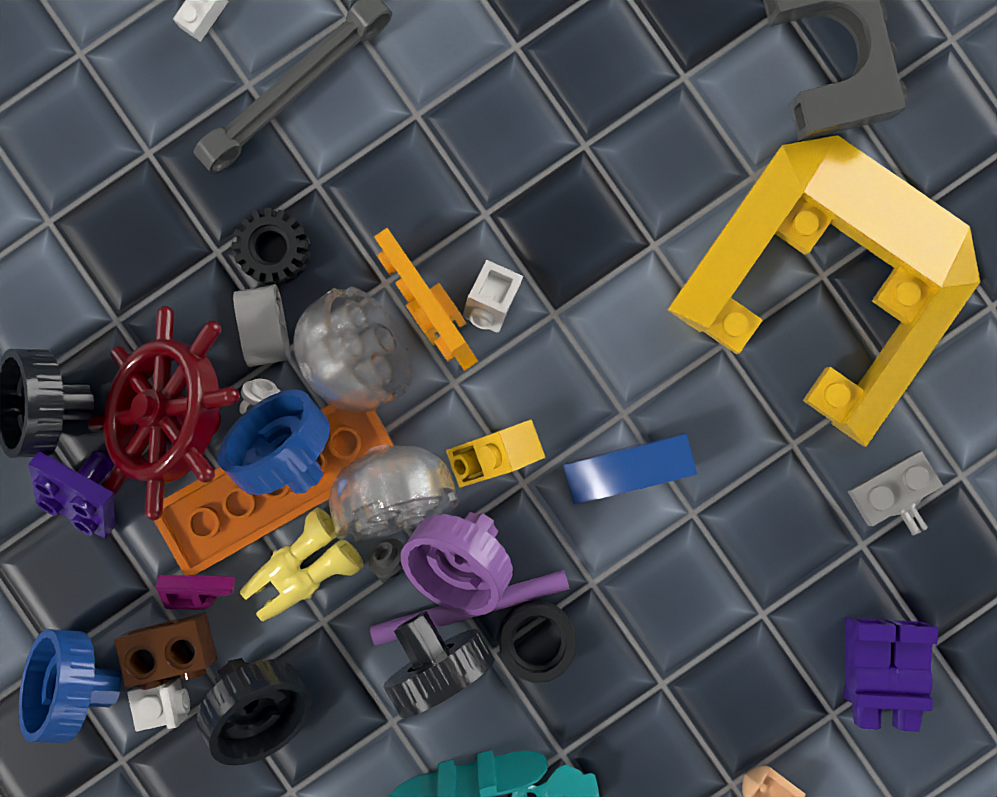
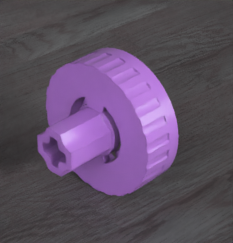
M469 512L465 519L447 514H436L426 517L419 523L401 551V564L412 584L436 604L464 615L477 616L491 612L497 606L513 575V567L509 555H507L503 546L495 539L498 530L494 526V520L483 513L474 514Z

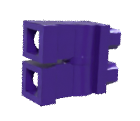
M845 617L846 686H844V698L852 703L854 724L862 729H881L882 709H893V727L903 731H920L923 711H932L933 698L930 697L933 686L931 673L932 646L938 642V627L923 621L887 619L884 621L882 619Z

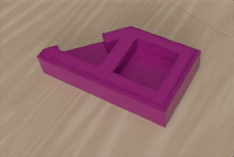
M159 575L155 588L166 609L204 610L213 605L215 599L220 595L228 596L232 594L236 579L229 576Z

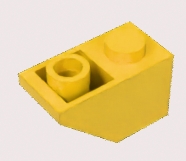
M532 419L446 450L459 488L513 472L546 458Z

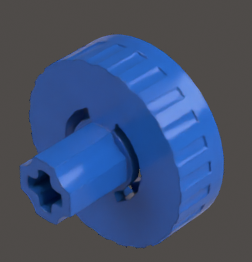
M291 389L275 393L250 408L230 428L218 451L219 466L243 491L250 495L271 493L285 485H288L294 493H306L308 489L319 483L324 474L320 469L321 465L316 459L328 441L330 431L329 420L306 392Z
M46 629L34 641L24 667L19 694V723L22 735L27 742L68 743L80 731L89 707H110L112 704H116L120 694V673L116 669L95 668L93 645L90 637L85 632Z

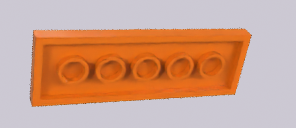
M361 387L321 409L328 418L330 425L328 441L316 459L321 465L320 469L324 474L319 483L308 489L306 493H294L288 485H285L271 493L250 495L243 491L219 467L214 470L215 476L212 481L203 483L196 480L164 499L163 514L161 518L154 520L184 575H197L402 458Z

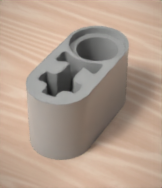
M273 284L235 291L233 294L234 309L241 348L247 366L253 367L290 360L289 338L282 300L277 285Z

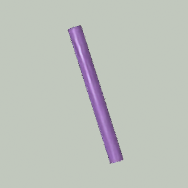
M561 570L507 586L497 606L491 612L569 590L565 571ZM438 606L370 626L373 643L377 646L397 640L398 638L394 630L405 621L425 611L429 614L436 628L476 616L456 613Z

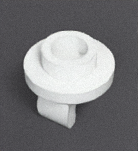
M255 379L244 383L241 390V396L244 400L240 404V413H246L252 406L280 392V390L273 382L266 379Z

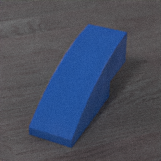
M683 433L563 464L574 504L630 492L698 474L687 434Z

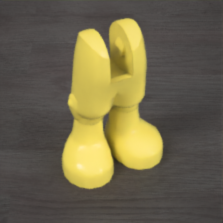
M319 507L313 509L305 518L304 531L292 545L275 550L271 559L240 590V594L245 600L263 591L270 582L278 590L280 595L275 599H270L256 613L262 622L279 615L301 600L310 599L319 588L320 583L335 574L352 576L363 569L364 564L361 556L348 541L343 539L327 549L309 567L300 568V565L307 557L339 536L337 525L323 509Z

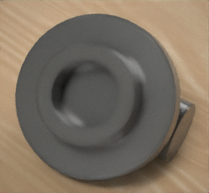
M387 539L374 548L370 556V569L383 583L387 582L403 568L401 564V551L405 545L397 539Z

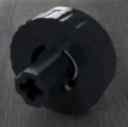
M8 349L0 360L1 447L9 458L34 457L39 451L47 456L52 455L60 439L63 421L90 420L92 410L94 409V398L90 386L63 385L57 360L53 353L47 349Z
M425 611L405 621L394 630L396 637L411 662L392 675L384 683L383 687L399 716L407 718L442 703L466 688L483 675L493 665L495 659L478 629L467 630L443 641L429 614Z
M243 658L229 660L223 668L217 670L215 677L217 684L201 702L196 722L212 757L216 761L231 766L250 764L277 752L302 730L311 714L312 696L296 669L285 661L268 659L250 664L244 662ZM233 716L238 721L230 720L228 717Z

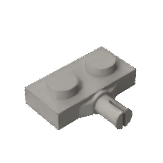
M918 451L849 489L847 492L868 526H874L890 516L901 515L911 535H916L926 530L928 526L924 523L915 506L924 497L942 488L943 485L924 453Z

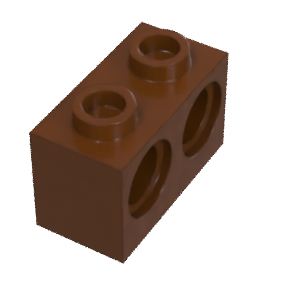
M206 612L131 630L114 639L125 688L141 685L142 690H149L166 684V678L181 675V680L193 679L206 673L205 668L217 659ZM181 640H187L192 643L195 649L194 657L186 656L181 651ZM142 649L149 651L153 655L155 660L154 667L148 666L142 661Z

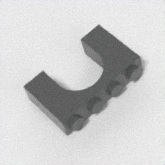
M763 0L770 27L813 16L827 17L836 20L847 28L856 43L858 58L851 78L800 91L789 103L799 142L890 120L906 108L907 90L904 82L899 80L895 65L897 50L895 44L889 41L886 29L887 11L883 2H879V0Z

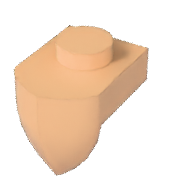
M767 765L754 767L744 773L742 781L743 797H805L806 795Z

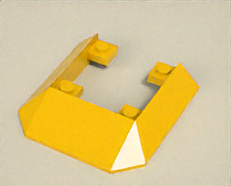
M838 135L785 144L778 149L667 310L698 332L703 331L733 353L739 354L763 319L732 299L731 296L772 237L777 235L806 255L810 253L829 224L842 231L894 268L872 302L901 321V323L858 385L832 367H825L803 401L830 419L833 426L862 446L867 447L980 283L970 226Z

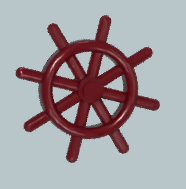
M163 306L157 311L155 340L140 346L131 355L121 346H116L111 350L110 356L119 370L111 384L104 415L94 416L88 421V428L92 432L104 431L106 448L112 462L115 464L102 486L113 492V496H115L127 477L147 482L145 515L150 520H158L163 514L165 483L180 479L190 470L203 483L213 480L215 471L203 454L213 434L220 427L221 415L218 412L219 407L233 405L240 398L238 390L234 387L219 389L215 370L206 356L221 333L220 324L216 321L207 322L192 345L173 340L174 311L168 306ZM176 360L179 366L171 377V362ZM152 375H153V386H152L151 383L148 381ZM187 386V396H180L185 387ZM135 424H138L139 428L135 433ZM167 436H168V438L170 439V441L173 443L172 446L170 447V449H169L168 451H167ZM149 444L147 461L142 454Z

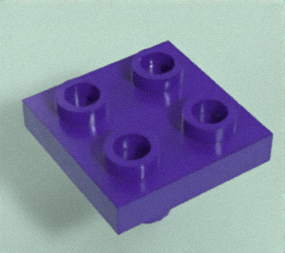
M39 451L28 463L36 504L50 515L56 516L59 513L70 519L72 525L80 532L90 536L95 533L106 539L115 528L113 492L99 484L114 467L115 464L102 452L93 451L87 461L76 472Z

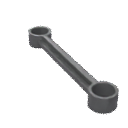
M358 0L347 13L346 21L225 128L219 127L206 134L196 145L194 155L211 174H216L226 169L238 158L242 146L361 40L367 41L378 35L391 20L392 11L382 0Z

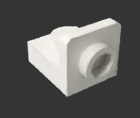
M486 260L467 298L463 317L470 320L478 328L499 332L521 285L523 276Z
M180 677L166 680V684L153 689L142 690L141 686H138L127 692L136 732L167 725L168 729L176 728L188 717L190 698L185 688L182 689Z

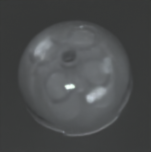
M353 286L346 290L333 288L315 300L302 313L295 329L294 352L303 378L322 400L343 411L355 413L373 411L403 395L411 384L412 362L408 348L401 350L390 328L396 323L389 313L373 297Z
M380 445L367 451V454L353 460L340 471L332 484L329 496V508L337 538L341 540L347 537V534H353L355 541L374 540L415 529L414 525L422 522L428 515L432 513L433 515L449 514L459 504L456 488L446 464L433 452L421 447L408 445L392 447L391 445Z

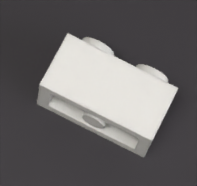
M185 0L173 20L182 30L201 42L229 1Z

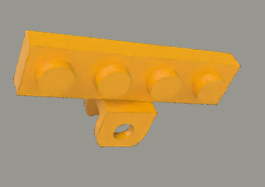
M388 228L375 235L374 238L383 250L376 256L389 275L396 271L401 278L395 284L408 302L405 306L430 343L438 347L447 362L455 357L464 371L477 363V358L452 321L455 320L460 328L467 323L441 284L438 283L429 289ZM436 332L440 334L438 338L435 335Z

